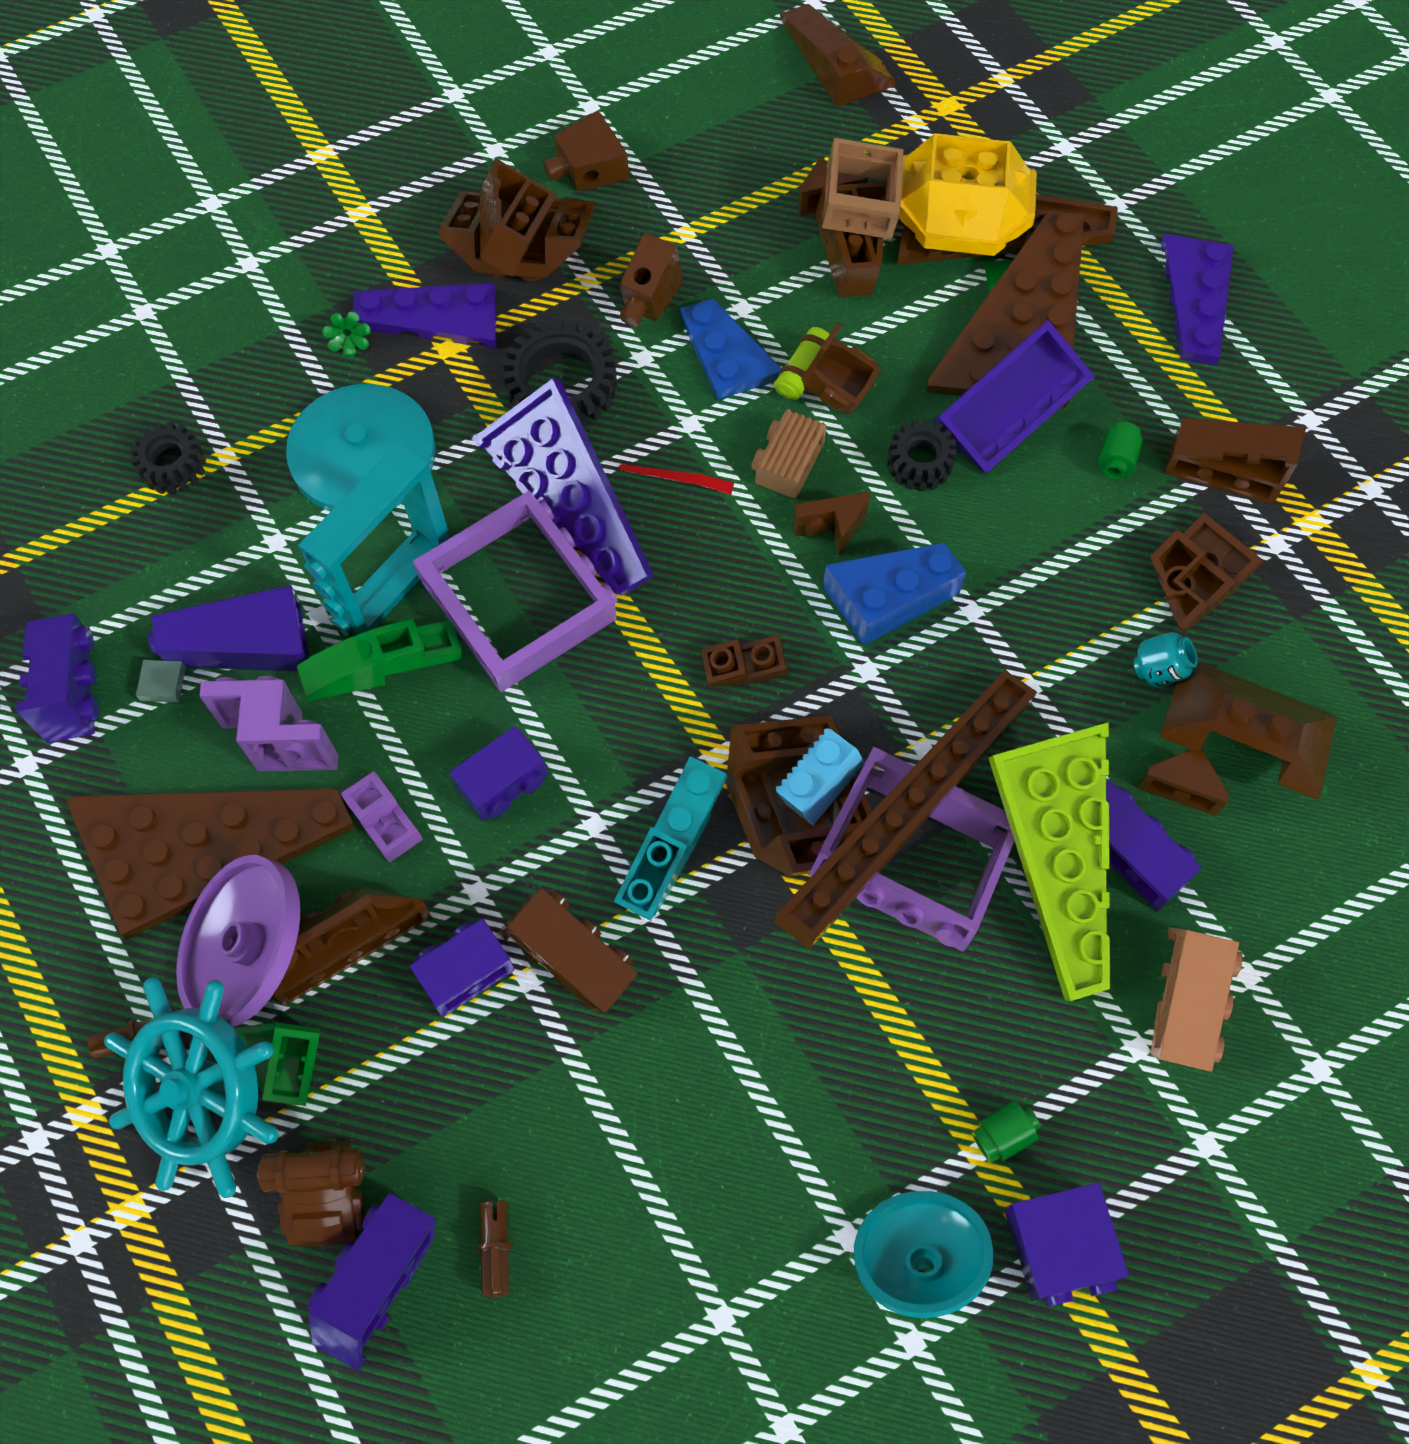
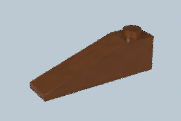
M810 4L780 13V20L836 107L895 87V79L878 56Z

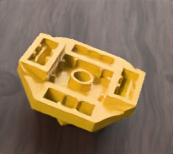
M934 133L912 153L903 155L899 219L916 233L915 238L923 248L995 256L1005 248L1006 243L1018 238L1033 226L1036 210L1037 171L1027 167L1010 141Z

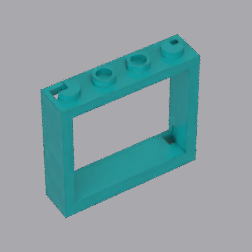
M397 442L298 545L306 561L303 566L313 576L315 581L312 584L324 599L321 603L332 616L330 622L337 626L345 636H349L350 633L355 636L375 629L420 580L412 561L450 539L429 464ZM402 500L413 532L353 595L340 564Z

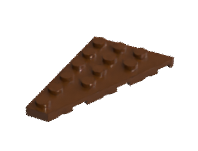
M1055 210L1047 212L929 377L926 392L961 396L1047 320L1051 322L1072 349L1074 348L1084 224L1083 213ZM1069 400L1061 408H1067Z
M337 789L73 796L66 800L120 935L126 940L192 908L209 881L223 867L237 858L247 855H259L283 864L356 828Z

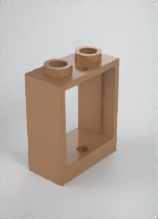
M834 138L827 163L822 228L892 239L900 216L904 149ZM838 172L887 180L885 201L837 193Z

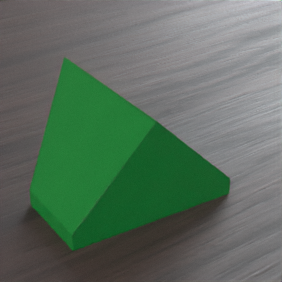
M277 1022L233 1027L247 1048L263 1041L270 1042L274 1047L273 1055L269 1059L254 1065L257 1083L263 1094L262 1100L306 1106L321 1029Z

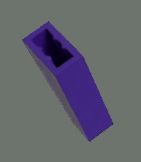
M292 585L151 616L153 631L148 632V641L154 655L159 654L163 661H182L186 668L297 671V665L310 658L301 603Z

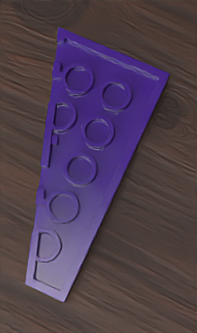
M552 378L472 438L479 447L484 448L493 457L492 461L500 469L505 470L516 482L515 486L523 494L530 490L538 502L544 500L554 515L552 521L559 529L564 527L569 532L575 547L588 557L596 572L618 595H627L655 577L561 380Z

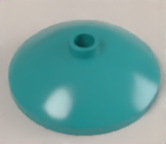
M912 1191L885 1200L866 1216L856 1234L854 1262L856 1272L863 1287L880 1305L897 1314L908 1317L934 1318L962 1309L981 1293L992 1271L993 1246L990 1233L984 1221L966 1203L940 1192ZM922 1268L932 1269V1271L926 1273L918 1272Z

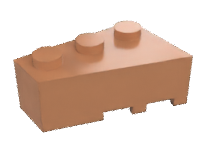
M1169 927L1167 939L1175 941L1171 963L1163 964L1162 977L1167 978L1163 1000L1159 1001L1157 1005L1151 1055L1160 1060L1212 1072L1214 1062L1219 1063L1223 1055L1224 1038L1220 1037L1223 1019L1228 1020L1232 1012L1233 995L1229 994L1232 977L1239 975L1242 966V952L1238 951L1239 942Z

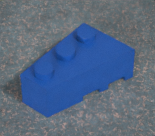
M940 543L826 565L823 588L863 646L960 594L966 571L947 545Z

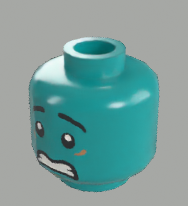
M1168 632L1146 639L1140 643L1138 657L1134 658V668L1138 677L1145 679L1155 688H1163L1187 680L1198 663L1197 653L1191 640L1187 637L1183 638L1176 632Z

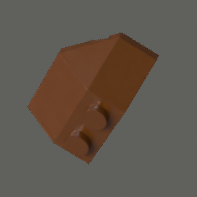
M363 887L358 891L350 890L343 893L335 900L333 906L321 913L313 912L306 915L300 920L293 956L273 996L285 1007L431 919L432 916L421 898Z

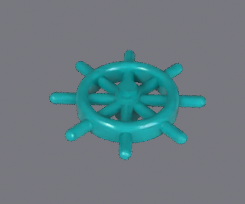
M154 977L148 978L143 984V990L154 1019L139 1030L133 1041L116 1032L109 1033L104 1039V1044L108 1049L125 1058L123 1090L127 1107L112 1114L109 1119V1125L113 1129H122L133 1124L144 1142L161 1156L155 1185L159 1190L166 1191L172 1187L178 1164L199 1165L207 1163L218 1193L223 1198H230L236 1192V1184L225 1155L236 1149L244 1141L248 1133L266 1144L274 1143L279 1137V1131L275 1126L256 1116L258 1083L254 1065L269 1059L273 1055L274 1047L270 1042L263 1041L247 1048L236 1030L218 1016L224 993V985L221 981L211 980L207 984L200 1009L185 1008L172 1012L159 979ZM179 1031L193 1035L188 1054ZM163 1044L171 1064L158 1057ZM208 1050L213 1054L217 1063L206 1060ZM156 1078L162 1081L159 1092H157ZM224 1088H225L226 1097H224L223 1095H221V1093H222V1091H223ZM166 1107L174 1110L171 1121L163 1110ZM208 1109L223 1118L217 1132ZM190 1118L199 1140L186 1135Z

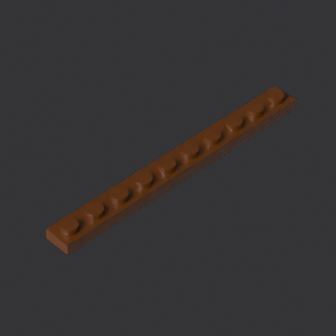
M1004 670L780 909L774 922L810 950L1030 705L1037 691Z

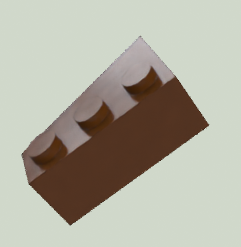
M886 182L837 185V193L885 201ZM823 186L815 216L838 297L872 295L881 268L884 238L822 228L825 186Z

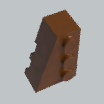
M497 158L494 159L480 190V259L489 263L495 270L505 272L513 277L539 232L557 194Z
M1183 418L1173 438L1164 474L1273 505L1298 465L1307 427Z
M542 888L524 901L497 934L506 941L512 938L527 952L526 957L535 965L540 963L557 978L556 982L596 1014H605L637 976L638 973L630 967L633 960L619 947L614 945L610 949L599 939L602 933L589 920L582 917L578 921L569 913L567 908L570 905L560 894L552 889L548 893Z

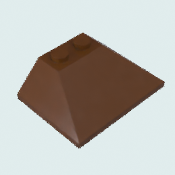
M461 191L439 228V236L476 273H486L487 276L492 278L507 276V273L495 270L489 263L480 259V193ZM555 199L539 232L513 276H521L522 279L527 281L546 278L581 246L595 210V202Z
M1198 662L1197 666L1193 668L1192 675L1187 680L1176 683L1159 737L1199 752L1209 732H1216L1283 759L1277 784L1318 800L1322 792L1337 716Z
M831 715L734 725L731 728L726 785L755 858L789 877L810 873L834 822L858 778L857 775L852 778L814 825H811L788 807L777 793L776 786L782 785V780L787 779V773H793L792 767L798 766V761L803 760V754H809L808 748L814 747L813 742L819 741V735H824V729L830 728L840 736ZM865 793L838 847L872 812Z

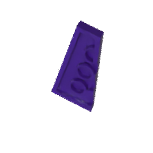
M494 283L353 291V311L359 315L358 323H367L371 331L398 335L406 331L417 333L419 338L433 340V336L452 338L453 343L468 345V341L484 343V346L487 348L497 349L496 291Z

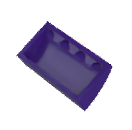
M1047 320L942 411L932 422L935 425L937 422L943 425L942 433L949 429L952 433L951 439L956 441V448L974 466L986 474L1095 376L1051 322Z

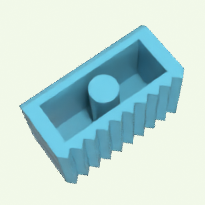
M830 728L824 729V735H819V741L813 742L814 747L808 748L809 754H803V760L798 761V766L792 767L793 773H787V779L782 780V785L776 786L777 793L785 804L811 825L817 822L865 764L859 751Z

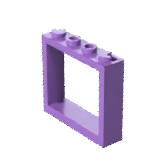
M530 490L412 561L420 581L447 619L451 620L457 633L500 693L617 619L615 603L618 600L613 590L607 583L601 585L594 576L596 575V570L586 555L580 557L573 549L575 543L569 532L564 527L558 529L552 521L554 515L544 500L538 502ZM532 518L595 603L502 660L440 573Z
M873 746L809 874L810 876L836 851L867 787L887 796L914 767L913 765ZM875 765L885 770L884 773L873 768V766ZM955 787L929 817L993 848L965 916L879 873L856 899L868 907L876 908L898 919L908 927H914L938 939L939 942L946 946L954 947L964 952L978 931L1014 843V838L1005 810ZM998 825L1006 829V832L997 829L996 826Z

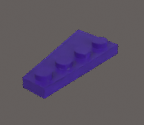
M1164 233L1161 240L1162 252H1165L1166 278L1170 280L1171 292L1169 296L1171 306H1174L1176 319L1174 325L1180 360L1216 366L1221 354L1234 245Z

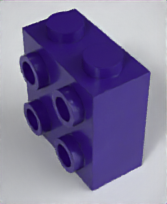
M1100 1182L1013 1203L1004 1209L1031 1301L1044 1298L1047 1307L1074 1301L1071 1291L1088 1287L1091 1296H1096L1118 1290L1116 1280L1129 1277Z

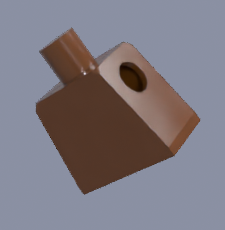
M599 110L557 133L554 137L556 157L543 162L544 171L549 181L552 182L567 175L574 188L580 192L629 179L628 154Z
M646 232L642 236L620 283L625 306L619 318L628 326L638 327L643 317L653 321L659 320L683 282L677 245Z

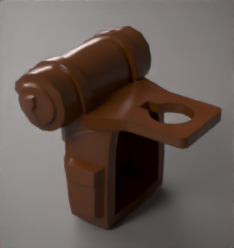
M350 1140L311 1142L306 1145L301 1153L280 1151L278 1154L262 1156L257 1169V1180L263 1192H278L281 1196L278 1204V1214L281 1232L287 1236L288 1245L325 1247L357 1239L364 1220V1199L362 1190L355 1188V1186H359L364 1178L365 1162L359 1148H351Z

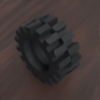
M919 419L912 420L911 427L905 422L901 425L900 431L896 429L893 433L889 446L887 466H890V475H896L895 481L901 485L905 480L907 481V489L912 490L913 485L916 484L919 485L918 491H925L926 484H929L930 489L933 490L937 488L938 482L943 485L947 481V477L951 475L957 453L955 449L956 441L951 439L952 433L949 429L942 433L943 425L937 422L935 427L930 426L931 420L925 419L924 425H919ZM913 448H925L933 452L936 458L932 462L921 463L911 459L908 456V451Z
M167 422L166 428H163L161 423L154 424L156 430L153 432L146 428L143 430L145 438L137 436L134 440L138 447L131 446L130 452L133 457L130 458L134 468L147 487L151 490L155 488L157 493L164 494L167 488L171 495L177 494L176 487H181L183 492L188 490L189 488L186 483L189 481L195 485L199 481L196 474L203 476L205 472L202 465H206V459L194 433L190 429L187 431L186 427L182 424H179L176 428L173 422ZM170 451L182 452L181 456L174 463L166 466L156 465V461L163 454Z

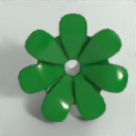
M349 311L347 317H343L339 312L331 315L330 320L333 324L325 325L322 330L325 338H331L327 345L331 351L337 352L342 347L344 356L352 358L355 356L356 346L361 350L368 348L369 341L365 336L369 335L371 330L367 323H358L359 315L357 312Z

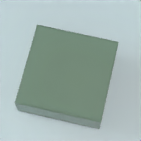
M143 660L136 691L137 698L140 701L179 703L186 669L183 662Z

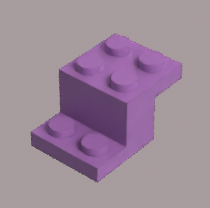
M261 676L256 680L239 681L231 677H220L215 681H201L200 698L222 729L237 728L236 742L258 772L338 769V753L321 724L313 721L302 720V711L284 680H279L272 676Z

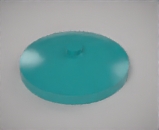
M355 384L344 386L322 395L302 411L290 430L287 439L286 457L290 473L302 494L318 507L331 512L397 442L429 464L430 470H432L435 460L436 444L432 426L426 413L411 397L399 390L383 385ZM401 500L395 507L402 504L403 501Z

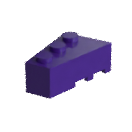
M74 613L26 622L22 657L24 661L29 660V672L20 675L19 684L21 688L27 687L25 701L17 702L16 712L47 743L95 734L94 719L99 717L96 698L92 695V684L96 683L97 677L95 667L89 655V649L94 648V639L89 626H84Z
M388 1193L380 1206L374 1204L370 1208L361 1225L363 1232L355 1244L349 1242L345 1245L335 1262L336 1272L328 1284L321 1282L309 1299L307 1308L310 1309L308 1313L312 1344L353 1369L360 1371L366 1360V1357L362 1355V1349L375 1328L383 1330L390 1317L385 1314L400 1289H406L435 1237L436 1218L391 1193Z

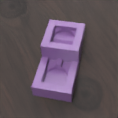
M375 771L340 793L389 863L423 840L419 831L400 808Z

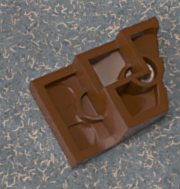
M1205 513L1184 533L1177 529L1150 556L1175 621L1183 633L1230 596L1263 562L1262 558Z

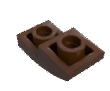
M779 634L742 645L738 639L701 649L709 687L748 684L789 675L783 644Z

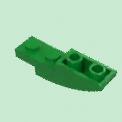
M409 619L375 628L334 644L297 665V671L306 701L308 702L385 685V676L462 660V649L451 620L416 627L414 619Z

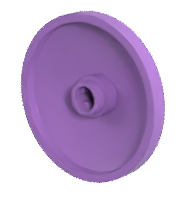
M259 855L243 856L223 867L203 889L186 922L177 957V988L184 1009H200L205 988L211 980H219L224 985V993L218 1016L223 1018L232 1027L252 1018L272 997L290 964L300 924V899L297 885L292 874L284 865Z

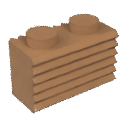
M790 409L785 410L780 421L773 420L767 434V441L769 443L765 450L762 448L758 449L752 463V469L756 470L755 484L797 499L824 445L826 424L812 420L810 417L806 418L803 414L799 415L797 412L792 413Z

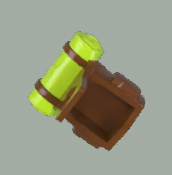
M837 322L830 334L818 327L809 329L807 334L799 341V346L791 359L779 371V376L774 382V388L778 394L790 400H797L805 391L811 394L814 393L822 402L828 404L833 409L850 415L872 387L881 368L875 364L874 359L857 347L853 346L850 348L834 340L842 327Z

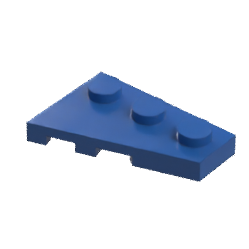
M714 299L680 308V319L717 400L776 381L781 367Z

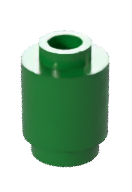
M1118 422L1112 426V429L1107 431L1098 460L1099 469L1107 477L1122 479L1134 473L1143 443L1141 430L1136 425L1129 422Z
M1013 1101L979 1121V1127L971 1133L978 1148L989 1163L997 1159L1003 1162L1038 1141L1039 1138L1036 1130L1040 1129L1041 1125L1035 1113L1027 1104L1021 1107L1016 1101Z

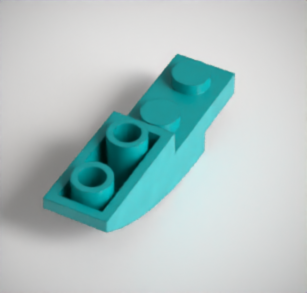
M691 756L689 757L655 827L650 828L613 901L614 903L652 921L700 839L711 817L710 811L728 777L727 773Z

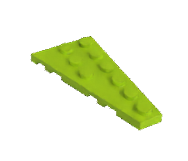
M1109 722L988 757L1065 1001H1073L1110 989V937L1107 935V908H1110L1109 892H1106V869H1109V803L1106 801V776L1109 775V760L1106 759V738L1109 737Z

